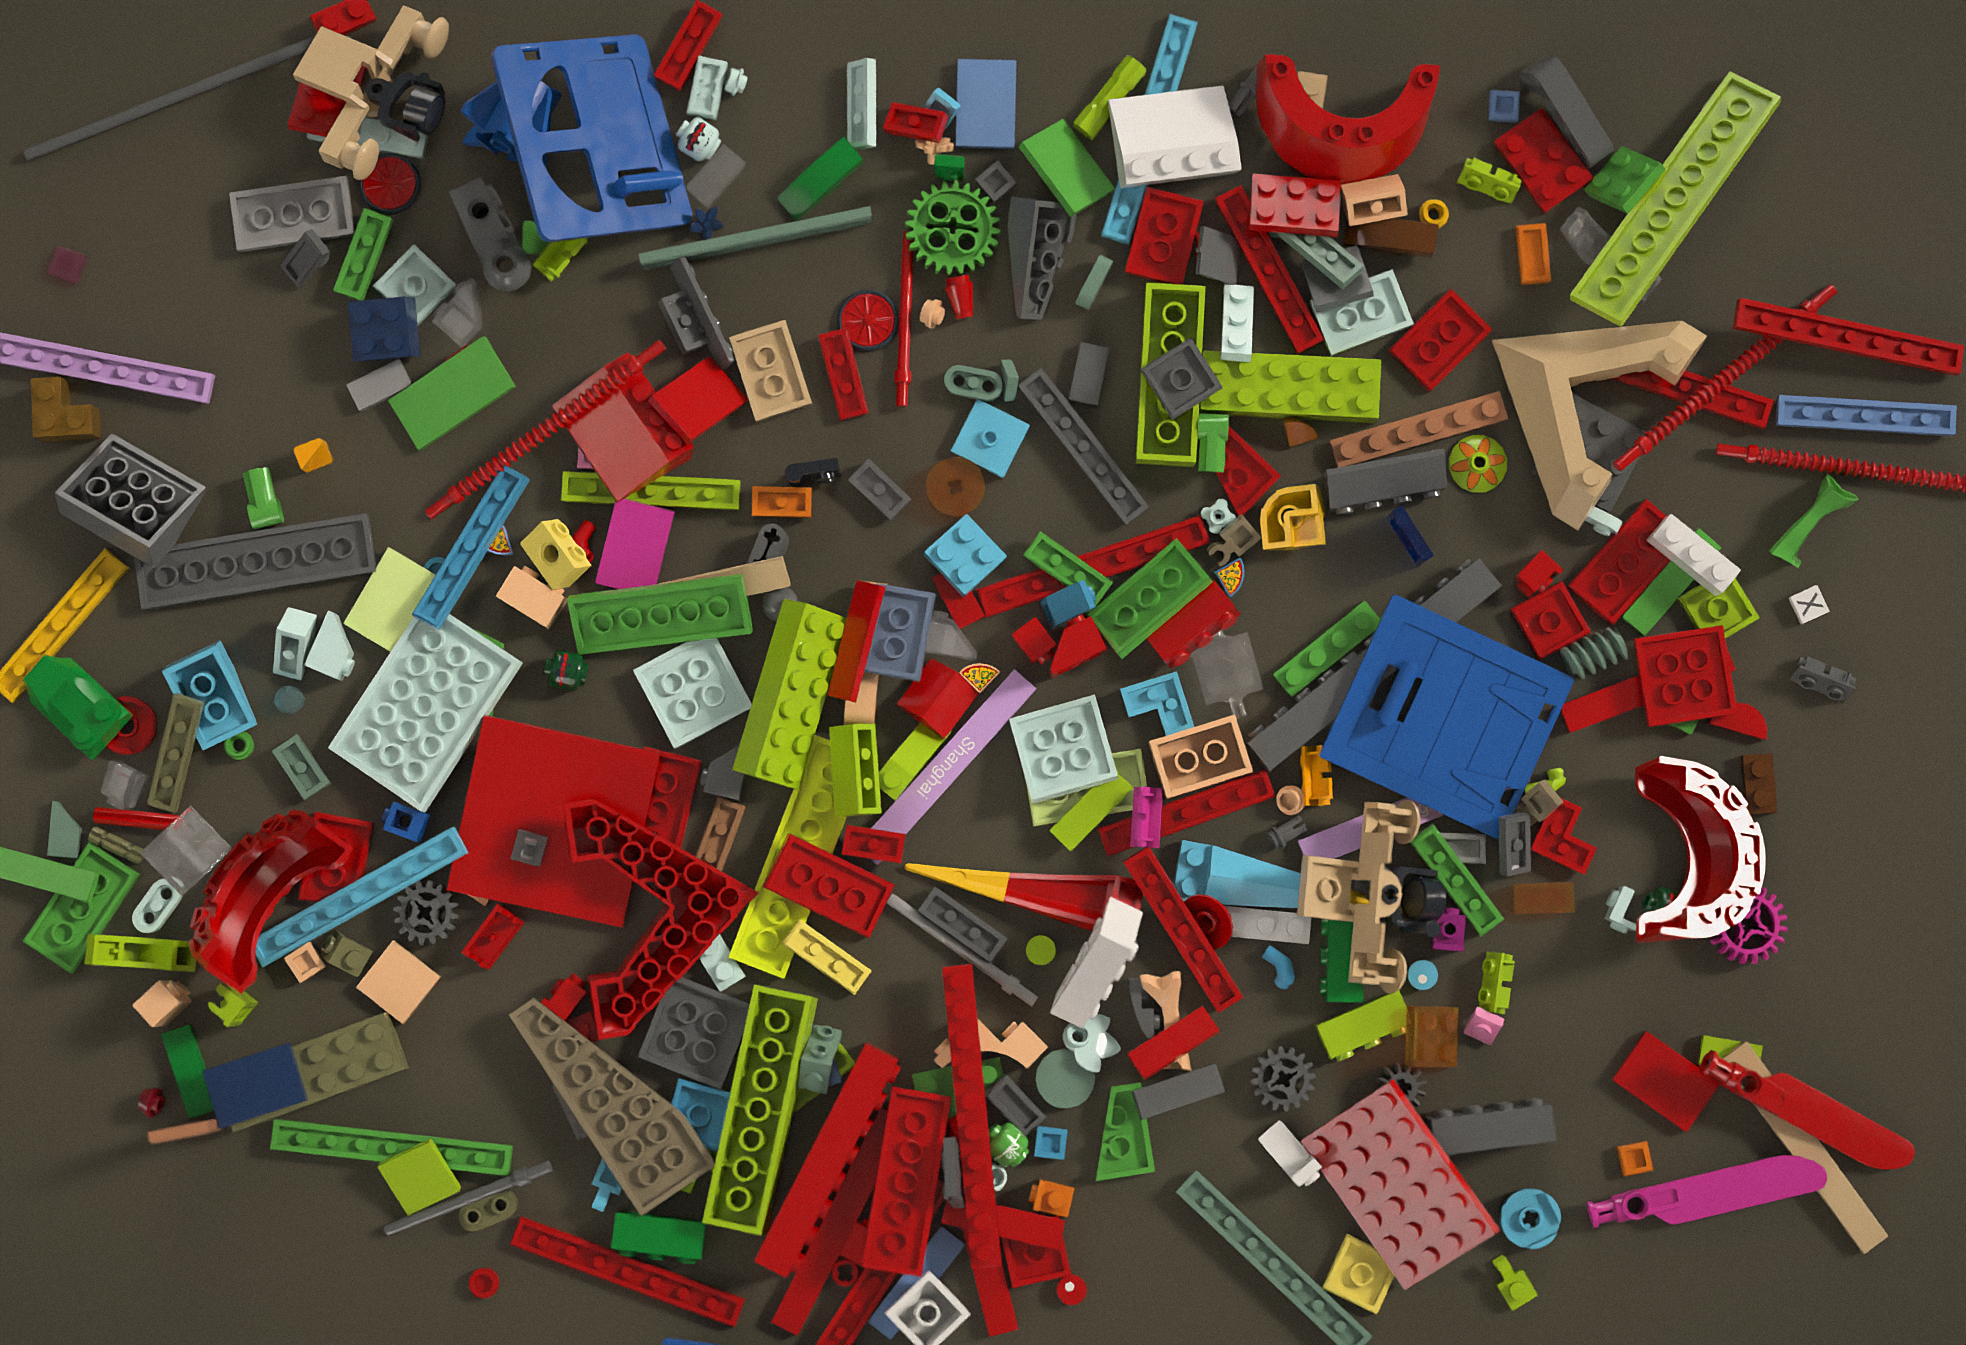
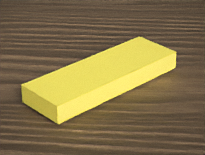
M800 919L797 920L781 943L853 995L857 993L872 971Z

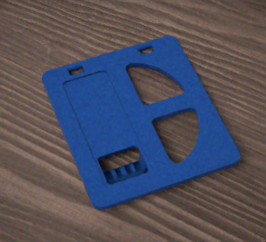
M638 35L501 45L492 51L491 62L536 229L541 239L546 242L623 234L681 227L691 221L692 210L657 82L654 77L648 49L643 38ZM614 45L615 53L604 54L602 46ZM536 51L537 60H525L523 52ZM553 68L560 69L564 74L578 129L539 132L532 125V105L537 86L542 77ZM574 151L585 153L600 206L598 213L577 205L560 190L542 162L543 155ZM649 168H654L657 171L618 177V172ZM662 190L665 200L661 204L628 207L624 197L635 192Z

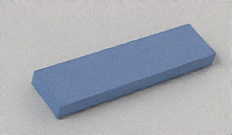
M943 1226L939 1228L927 1244L922 1276L927 1271H930L939 1279L965 1246V1243ZM903 1274L867 1322L891 1340L900 1328L885 1312L921 1277Z

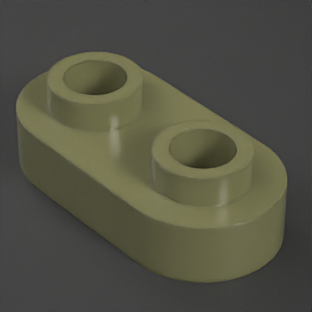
M505 1190L464 1206L459 1212V1222L468 1231L476 1232L511 1217L518 1207L517 1198L513 1192ZM503 1199L506 1202L505 1210H499L496 1207L497 1200ZM471 1211L478 1213L479 1219L477 1222L469 1220L468 1216Z

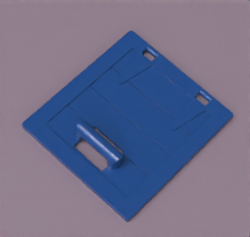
M1392 595L1320 750L1319 756L1499 840L1498 817L1514 813L1574 683V678L1403 597ZM1390 664L1398 668L1399 672L1382 709L1376 711L1370 708L1369 705L1387 665ZM1418 677L1422 681L1402 723L1397 720V717L1415 678ZM1545 703L1553 705L1546 723L1538 719ZM1506 787L1515 789L1508 807L1500 803Z

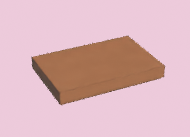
M216 1118L148 1132L149 1143L154 1144L227 1129V1127L220 1129Z

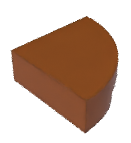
M1297 417L1282 418L1287 442L1290 447L1318 438L1310 423L1299 420Z

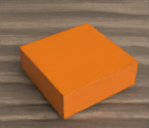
M1647 1141L1616 1146L1622 1176L1654 1171Z

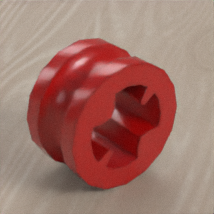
M847 1258L837 1261L832 1269L833 1280L838 1285L845 1287L856 1282L859 1276L858 1265ZM844 1264V1267L847 1264L853 1268L851 1271L853 1278L847 1280V1277H845V1280L838 1277L840 1274L838 1267Z

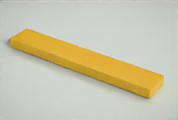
M107 548L103 549L0 670V693L11 703H14L26 690L23 682L24 677L43 656H55L130 568Z

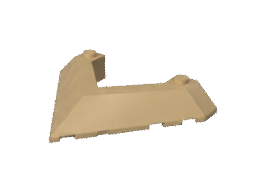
M1673 321L1492 340L1553 516L1578 531L1610 484L1612 477L1611 472L1586 457L1571 387L1577 386L1579 383L1593 380L1601 381L1620 377L1622 374L1636 371L1639 373L1648 370L1676 385L1706 340L1707 335L1684 321Z

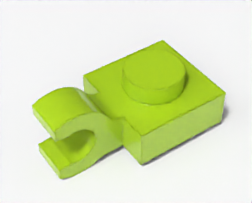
M1503 1255L1492 1260L1503 1278L1495 1284L1512 1311L1538 1296L1523 1269L1520 1268L1514 1272Z

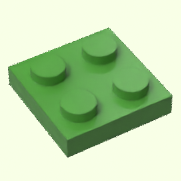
M1621 146L1584 190L1589 197L1628 214L1661 176L1665 168L1661 162Z

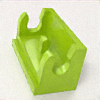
M220 983L215 989L220 996L225 998L220 1002L221 1008L217 1007L213 1002L208 1003L211 1011L224 1020L223 1024L226 1027L240 1026L258 1004L245 991L241 994L226 983Z

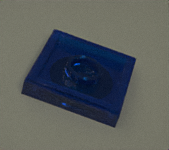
M1401 505L1393 510L1387 517V521L1415 565L1420 567L1428 562L1434 554L1404 507Z

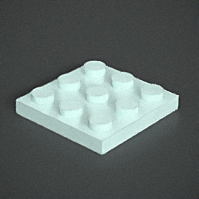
M718 638L685 642L633 670L674 749L751 709L752 703Z
M1095 694L1009 719L1033 804L1119 779Z

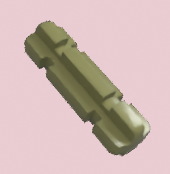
M93 827L88 836L89 842L99 846L102 845V848L121 857H127V860L135 864H140L145 857V849L135 845L132 846V843L116 835L106 834L107 831L99 827Z

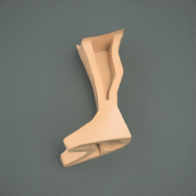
M1171 972L1164 977L1140 975L1143 988L1162 1008L1164 1028L1167 1029L1181 1020L1178 1009L1181 986L1180 972ZM1188 1053L1163 1069L1191 1071Z

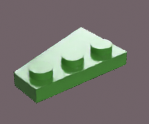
M1000 1056L982 1060L985 1092L1003 1075ZM952 1066L912 1074L915 1091L951 1096L948 1119L956 1115Z
M1141 1082L1111 1087L1096 1181L1155 1172L1147 1118L1140 1120L1131 1093L1133 1090L1142 1088Z

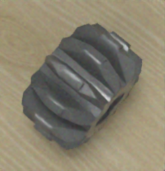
M1399 1062L1393 1063L1394 1073L1388 1067H1384L1382 1070L1388 1078L1377 1077L1376 1081L1386 1084L1392 1079L1395 1082L1401 1079L1402 1082L1408 1083V1090L1404 1089L1406 1092L1404 1095L1415 1107H1419L1420 1103L1415 1096L1426 1097V1092L1418 1090V1086L1426 1085L1427 1081L1425 1079L1416 1081V1078L1422 1071L1415 1069L1409 1074L1412 1065L1409 1062L1405 1063L1402 1072Z

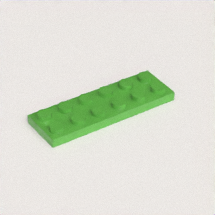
M743 574L569 595L567 598L577 652L580 655L752 634L753 631Z

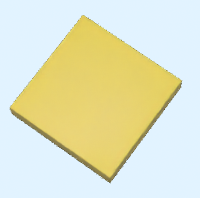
M1346 1233L1322 1285V1289L1377 1314L1394 1278V1274L1373 1245Z

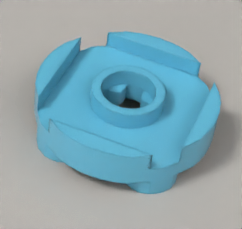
M1523 1188L1510 1194L1501 1205V1229L1511 1242L1520 1247L1538 1249L1546 1246L1555 1238L1556 1232L1559 1229V1223L1561 1222V1213L1556 1201L1550 1195L1539 1189ZM1528 1210L1531 1213L1536 1212L1538 1214V1217L1535 1219L1536 1224L1532 1227L1529 1223L1523 1224L1522 1221L1525 1217L1524 1213Z

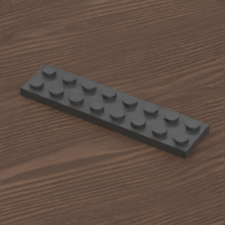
M368 513L175 544L154 568L134 557L142 610L371 574L376 572L377 567Z

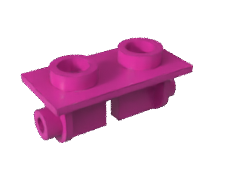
M1134 787L1130 847H1146L1149 845L1150 848H1159L1163 788Z

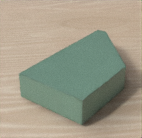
M52 801L47 856L78 858L80 856L82 828L66 812L60 802Z

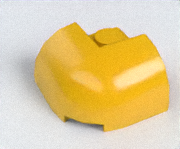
M1317 484L1285 487L1276 490L1268 498L1263 509H1261L1260 516L1263 550H1294L1301 547L1326 545L1323 521L1325 510L1322 494Z

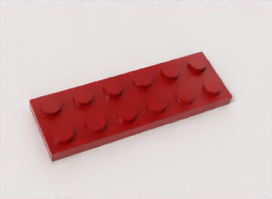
M891 1087L861 1267L922 1277L951 1096Z

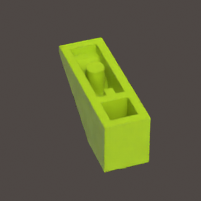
M920 723L880 770V789L896 801L946 738L943 740Z

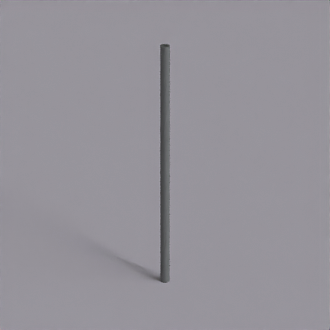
M315 36L23 150L25 157L30 161L305 53Z

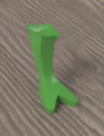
M1827 474L1821 481L1814 505L1787 530L1769 551H1771V554L1781 557L1799 568L1801 560L1798 559L1797 552L1816 524L1825 515L1850 507L1859 500L1858 497L1842 489L1835 479Z

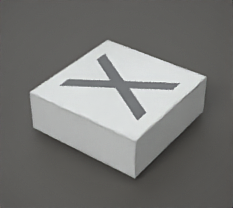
M1818 585L1788 598L1800 624L1830 612Z

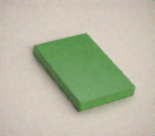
M1064 119L1028 138L1019 145V149L1070 217L1103 199L1115 190L1114 186Z

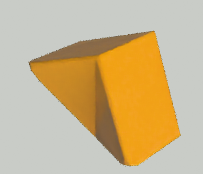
M320 438L296 446L293 449L301 470L306 473L333 462L327 443Z

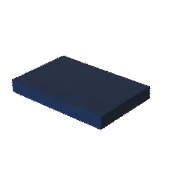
M286 1043L202 1071L220 1129L308 1100L291 1043Z

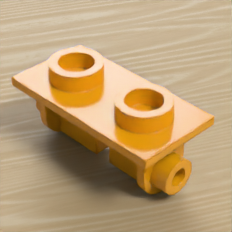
M1323 745L1301 746L1300 764L1303 778L1301 790L1303 791L1304 806L1330 805V799H1333L1332 778H1322V772H1331V762L1319 756Z

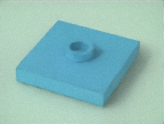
M977 399L951 449V453L1004 478L1030 425Z

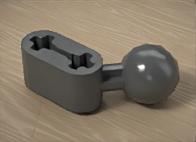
M771 523L762 527L748 563L780 556L784 558L789 545L788 534L777 524ZM776 534L780 537L779 542L774 541L771 545L768 537L775 536ZM789 587L765 592L762 597V611L773 622H777L783 599L798 601L797 595Z

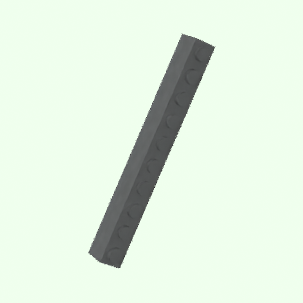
M1480 558L1474 563L1468 559L1455 569L1459 575L1451 581L1445 577L1433 587L1436 592L1429 599H1426L1423 595L1414 603L1457 622L1502 585ZM1373 636L1363 643L1367 648ZM1367 648L1358 655L1355 651L1351 652L1340 661L1343 665L1340 670L1334 673L1330 669L1317 680L1321 684L1312 692L1309 688H1306L1294 698L1297 702L1295 706L1290 710L1285 706L1271 716L1275 722L1266 729L1261 724L1248 735L1251 741L1246 744L1267 772L1271 771L1335 720ZM1388 664L1380 683L1398 668Z

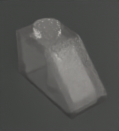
M933 611L925 653L977 661V652L955 621L948 618V613Z
M110 760L101 794L109 797L106 801L107 803L120 810H123L124 806L134 808L150 776L126 763Z

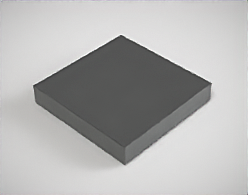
M1358 245L1345 248L1348 253L1364 265ZM1307 259L1301 260V267L1316 312L1374 297L1365 266L1361 274L1344 289H1341Z
M1191 338L1140 370L1172 420L1223 389Z

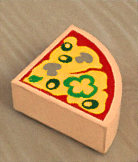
M981 663L969 665L959 672L979 693L1000 673L995 667Z

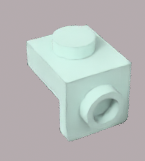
M1619 886L1617 890L1613 889L1607 899L1606 905L1609 906V909L1604 919L1611 922V928L1626 934L1628 930L1636 931V924L1623 918L1635 891L1626 886Z

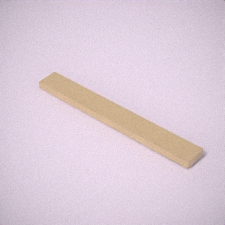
M1747 1041L1742 1042L1722 1057V1059L1730 1063L1735 1061L1749 1070L1756 1071L1761 1077L1771 1075ZM1747 1076L1741 1079L1742 1089H1745L1748 1085ZM1755 1105L1790 1155L1813 1160L1824 1167L1827 1173V1183L1824 1188L1817 1192L1859 1250L1865 1254L1887 1238V1233L1820 1141Z

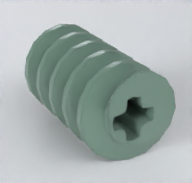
M1609 627L1603 629V636L1598 632L1594 633L1592 641L1587 637L1583 638L1581 641L1582 647L1579 643L1574 642L1571 644V651L1566 647L1560 649L1564 666L1568 674L1573 678V674L1576 673L1581 679H1585L1584 669L1586 668L1592 674H1596L1595 664L1597 663L1603 670L1607 669L1606 659H1609L1614 665L1618 664L1617 654H1620L1625 660L1628 659L1625 642L1616 627H1614V631Z

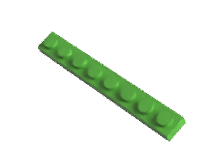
M274 1119L270 1147L273 1150L382 1162L431 1138L451 1170L504 1176L510 1175L513 1145L284 1119Z

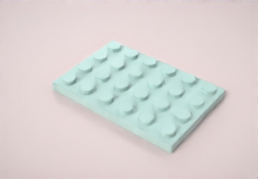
M451 614L448 615L440 630L413 617L328 748L419 811L425 813L481 728L484 715L491 713L523 662Z

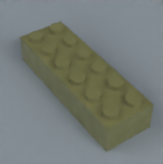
M388 1012L292 1046L308 1100L231 1125L233 1132L241 1131L409 1069L391 1015Z

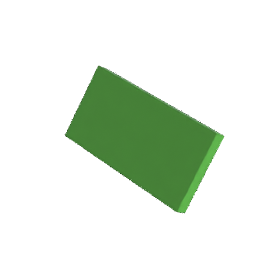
M481 337L388 401L417 449L423 450L513 390L516 386L487 338Z
M1176 538L1086 616L1088 618L1092 617L1099 632L1123 659L1213 581Z
M88 842L73 867L100 874L92 902L54 893L23 940L24 943L71 974H75L85 959L87 935H101L141 875L92 842Z

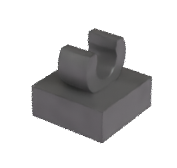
M519 829L510 859L540 867L548 837Z

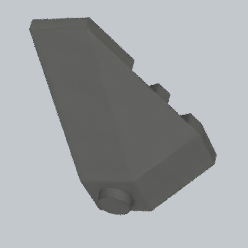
M1011 197L1008 236L1016 318L1042 320L1054 288L1052 283L1056 268L1061 269L1064 259L1061 258L1065 244L1071 243L1075 228L1076 214L1070 217L1060 202Z

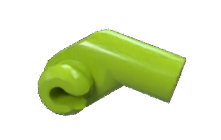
M1562 768L1549 769L1547 772L1549 777L1547 782L1554 791L1565 784L1566 777L1563 776ZM1539 782L1527 784L1525 794Z

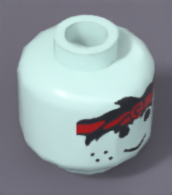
M699 117L694 118L690 123L685 120L676 133L680 137L678 148L696 161H702L705 158L709 160L721 143V140L718 139L719 131Z

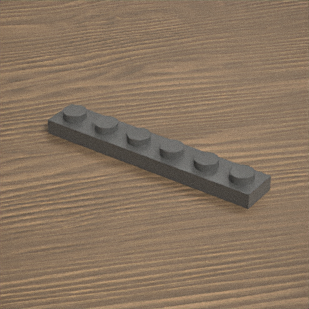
M1042 368L1018 385L1024 396L1125 526L1149 509L1142 496Z

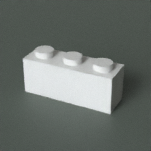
M1672 514L1666 516L1646 540L1714 596L1722 594L1741 571L1735 564Z

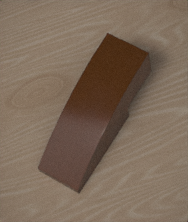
M1394 218L1349 226L1347 221L1343 245L1351 247L1358 245V248L1397 255L1405 253L1431 258L1435 250L1439 225Z

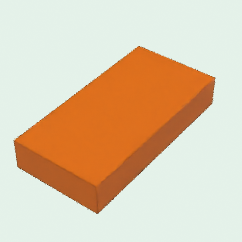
M1546 223L1517 225L1515 232L1520 285L1550 283L1551 273Z

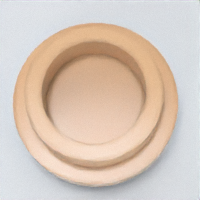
M935 299L934 301L927 300L924 303L920 313V321L925 323L926 327L932 329L936 324H941L945 315L942 301Z
M1288 785L1280 789L1276 797L1278 808L1287 815L1300 813L1305 807L1303 804V791L1294 785Z

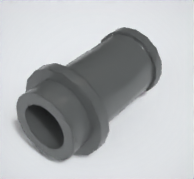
M1295 815L1294 818L1277 828L1275 826L1271 827V831L1267 835L1276 849L1280 846L1282 848L1286 847L1285 843L1303 832H1307L1305 823L1293 829V826L1303 821L1299 815Z

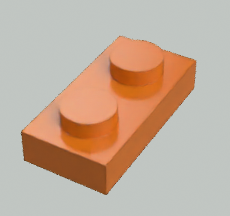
M752 486V517L811 518L812 488Z

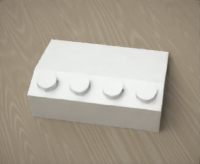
M1224 86L1108 100L1120 188L1235 174L1242 170L1238 139Z

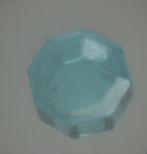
M285 685L277 690L274 703L280 712L291 715L303 709L305 701L301 690L289 685Z

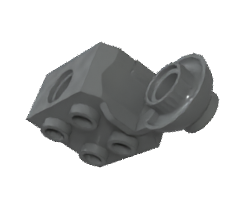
M482 177L450 191L449 194L483 264L485 279L492 287L500 291L509 292L522 287L531 274L532 265L530 257L519 246L517 238L513 233L515 232L504 210L499 211L498 207L502 206V202L492 184L486 185ZM489 213L484 219H479L482 214ZM512 260L514 264L509 272L499 271L501 262Z

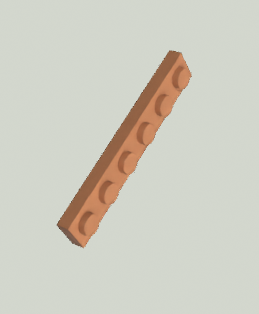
M1498 391L1330 440L1329 443L1336 466L1340 468L1507 421L1508 416L1501 393Z

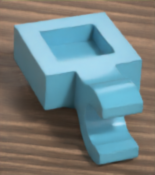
M602 1158L592 1185L599 1187L592 1208L604 1212L611 1192L620 1196L623 1188Z

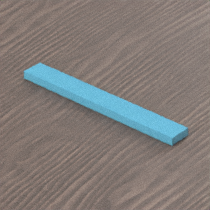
M1169 14L1145 95L1177 91L1198 22ZM1118 179L1101 237L1127 245L1130 244L1148 185L1120 188Z
M451 827L260 934L255 955L261 966L265 967L469 853L456 828Z

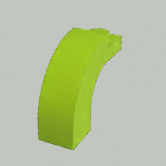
M87 935L85 964L195 972L196 960L191 954L189 941L115 935Z

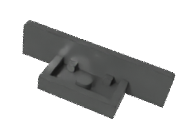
M680 257L673 263L670 269L681 292L661 298L657 303L682 355L708 346L714 361L725 371L734 362L733 350L730 344L725 341L721 333L720 323L713 316L708 306L707 295L700 289L696 281L694 268L687 262L685 257Z

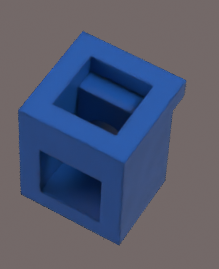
M393 802L392 807L387 806L384 811L382 822L385 825L383 830L421 843L431 815L401 803ZM404 816H409L411 819L408 827H403L401 824V819Z

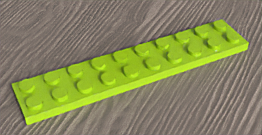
M1729 71L1664 162L1663 167L1665 171L1626 215L1571 292L1570 300L1622 327L1779 106L1781 96Z

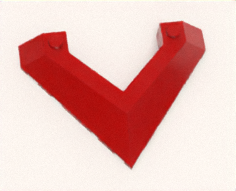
M595 799L563 803L566 842L569 859L572 863L603 858L665 903L616 971L587 975L590 1003L598 1040L629 1035L645 1014L654 1008L665 996L668 989L688 971L710 947L713 940L719 934H722L738 916V913L759 892Z

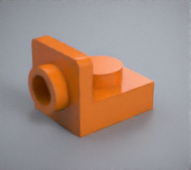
M1039 1179L1038 1185L1032 1184L1028 1202L1034 1203L1033 1210L1068 1217L1075 1188Z

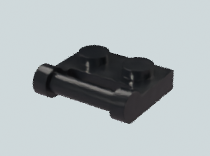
M837 458L794 463L785 469V475L791 487H803L805 482L818 481V485L835 483V478L841 477Z

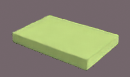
M388 547L376 567V572H373L343 624L391 652L413 619V611L436 574Z

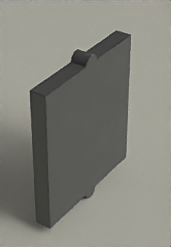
M1206 226L1200 227L1199 242L1196 248L1197 262L1195 274L1222 284L1236 285L1237 271L1240 265V247L1235 237Z

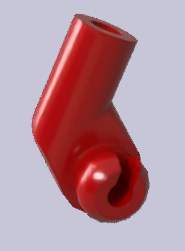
M585 519L572 536V539L584 550L587 560L591 563L594 554L590 552L588 539L596 530V526Z

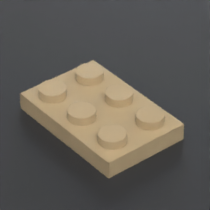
M786 320L729 337L756 422L812 405Z

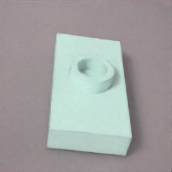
M698 56L687 115L711 120L717 119L728 66L727 61Z

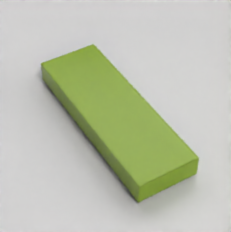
M1118 772V780L1092 787L1049 830L1070 852L1133 789Z

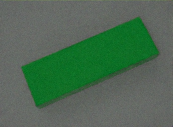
M192 1024L161 1034L188 1118L192 1119L214 1111L202 1072L206 1070V1066Z

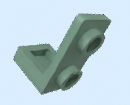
M813 1026L801 1059L797 1088L827 1094L832 1063L842 1037L841 1030L829 1026Z

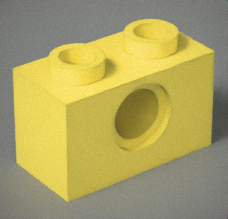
M559 519L542 521L520 542V545L552 590L570 587L591 566L584 550L574 542L569 535L568 528Z

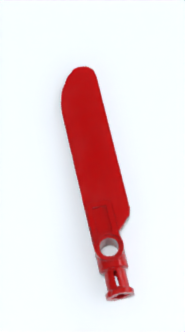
M1710 1050L1703 1057L1699 1065L1700 1074L1703 1076L1710 1075L1719 1080L1720 1085L1728 1089L1732 1094L1746 1099L1866 1166L1883 1170L1898 1169L1909 1165L1913 1160L1915 1150L1908 1140L1789 1074L1780 1072L1761 1077L1756 1071L1749 1070L1735 1061L1730 1063L1720 1058L1714 1050ZM1747 1076L1748 1085L1742 1090L1741 1079Z

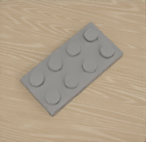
M346 176L229 193L238 252L294 245L304 232L313 229L320 240L349 237L355 234L349 184Z

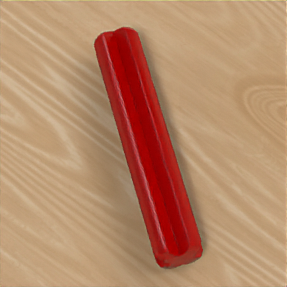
M96 807L93 812V822L99 824L180 831L182 826V817L180 815Z

